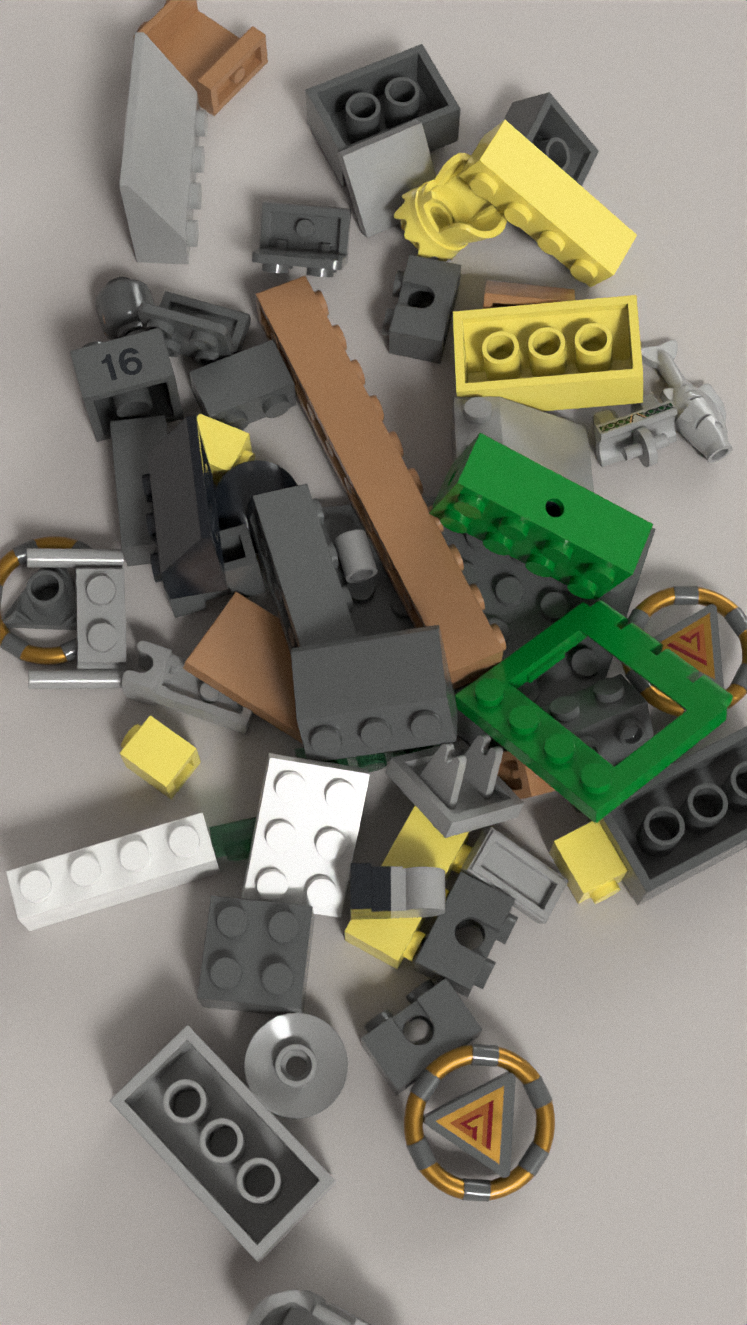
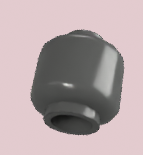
M117 277L110 280L106 287L97 295L95 308L102 330L109 340L125 337L135 330L144 329L137 314L141 303L155 305L152 293L145 283L127 277Z

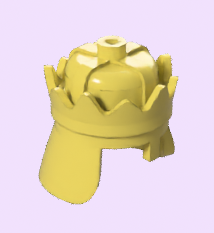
M467 153L454 155L443 165L434 180L425 182L401 196L405 202L394 213V218L401 220V228L405 231L404 237L418 250L417 256L424 258L438 257L439 261L446 262L449 259L452 260L468 243L496 237L504 230L507 223L504 214L487 199L475 194L470 185L459 176L471 155Z

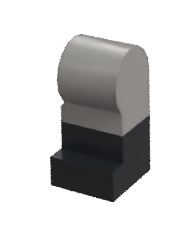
M350 863L351 920L433 917L446 912L445 871L443 869L424 866L402 868V866H371V863Z

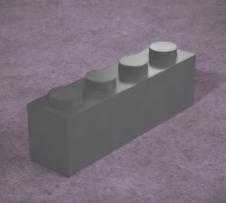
M302 484L252 496L246 516L290 654L292 648L364 637L361 630H355L350 616V613L353 611L352 598L347 586L340 585L336 569H338L337 552L331 541L326 542L321 527L324 524L323 510L317 498L312 499L308 485Z

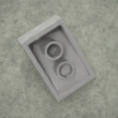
M500 396L453 397L451 432L453 463L476 436L482 433L594 492L587 426Z

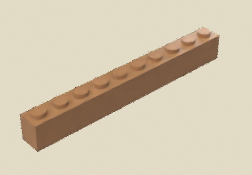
M306 276L257 293L258 321L268 340H274L295 383V394L414 627L440 626L453 690L477 680L502 661L503 651L506 650L504 636L496 623L490 625L482 610H485V603L482 594L475 583L468 584L462 573L464 564L460 552L454 544L448 545L441 533L444 528L440 519L429 514L432 506L427 507L421 495L423 494V486L420 477L414 468L407 469L402 459L404 452L400 439L395 431L388 433L383 423L384 412L377 396L368 395L364 387V373L359 362L356 359L350 361L345 351L347 350V344L338 324L332 326L327 317L329 311L320 290L313 291Z

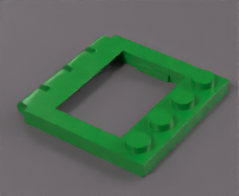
M599 600L591 607L582 602L455 695L457 709L595 824L725 722L727 707L733 699L732 694L706 675L698 678L699 670L670 649L662 651L663 644L634 623L627 625L628 619L602 600ZM587 637L686 710L615 767L517 689L526 682L531 683L565 658L566 652Z

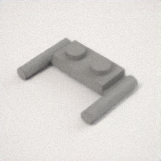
M27 548V567L75 568L77 670H28V689L122 688V677L126 671L123 550Z

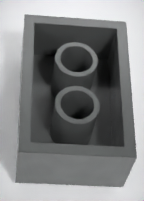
M423 44L305 90L307 123L342 187L347 186L337 154L338 152L415 119L422 122L430 152L458 141L460 107Z

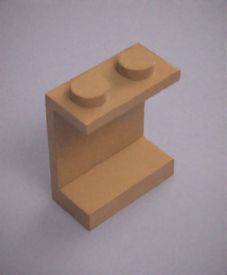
M167 0L164 7L149 21L141 24L137 32H144L198 93L199 106L213 116L268 63L266 34L252 26L239 38L200 12L197 7V0Z

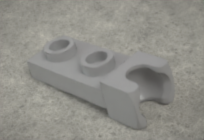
M140 641L137 644L139 666L148 671L140 673L127 670L123 673L122 690L127 697L151 706H155L157 703L235 731L247 733L254 716L251 710L241 706L184 670L183 667L187 659L172 655L171 649L147 641Z

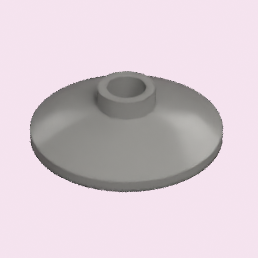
M306 1013L283 1014L266 1022L252 1037L245 1054V1079L249 1090L272 1114L287 1119L309 1118L327 1109L341 1093L348 1073L346 1049L338 1033L324 1020ZM293 1057L302 1058L306 1063V1071L299 1077L291 1076L286 1070L287 1062Z

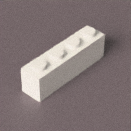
M202 812L6 871L17 918L29 931L219 874L221 871Z

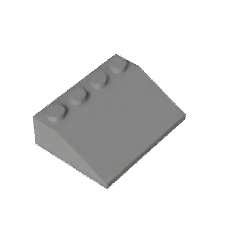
M135 32L119 187L136 261L142 263L189 264L190 247L198 246V221L193 220V209H201L202 190L201 183H196V174L204 173V146H199L200 137H207V110H200L197 91L144 32Z

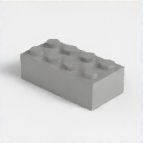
M189 1025L181 1030L109 1100L257 1262H261L336 1185V1181Z

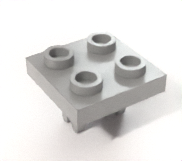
M488 734L477 736L471 746L463 740L455 743H444L438 747L392 757L385 772L445 838L517 818L524 805V802L497 775L503 749L497 746L488 750L491 741Z

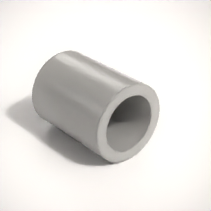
M364 530L347 531L335 538L334 543L347 582H362L377 574L376 563Z

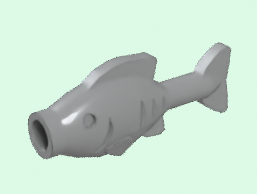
M670 340L659 346L641 348L642 363L658 369L669 387L663 389L660 397L663 402L672 400L677 407V415L674 419L675 429L697 450L704 454L709 463L717 462L726 457L732 451V446L728 441L724 404L709 383L697 388L685 380L674 362L678 350L677 341Z

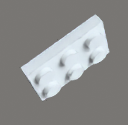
M273 753L268 754L241 899L313 906L314 914L341 918L350 875V863L353 860L370 776L368 769Z

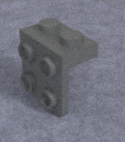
M264 201L262 205L260 248L252 252V262L262 263V271L289 273V269H293V266L307 267L306 275L333 277V273H336L337 270H342L348 262L352 209Z
M167 291L164 292L160 306L141 303L137 312L144 329L152 330L161 327L169 357H178L179 354L195 358L203 366L241 352L251 324L250 314Z
M622 674L602 679L593 686L569 696L556 698L550 704L540 707L614 767L654 736L647 701ZM570 803V805L576 812L582 813L579 809H577L573 804Z

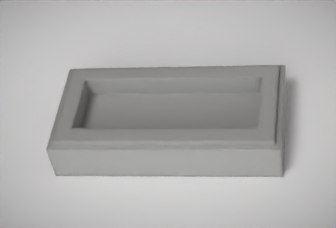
M484 827L460 869L465 874L514 898L513 907L536 923L546 924L568 883L567 879L492 827Z

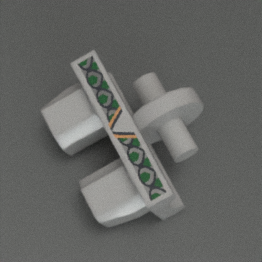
M650 394L643 397V403L632 404L631 414L619 418L616 412L611 409L595 413L593 415V432L596 438V459L601 467L624 459L627 461L638 457L645 467L655 465L658 462L657 450L677 441L674 425L677 407L673 401L669 400L660 404Z

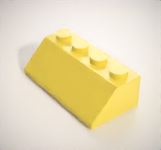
M637 295L453 312L457 397L500 396L540 411L643 403V365Z

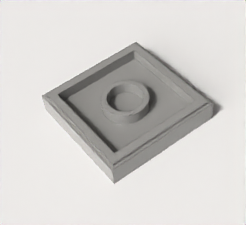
M416 119L337 153L361 232L367 238L401 224V220L394 218V213L405 202L401 196L436 178L422 122Z

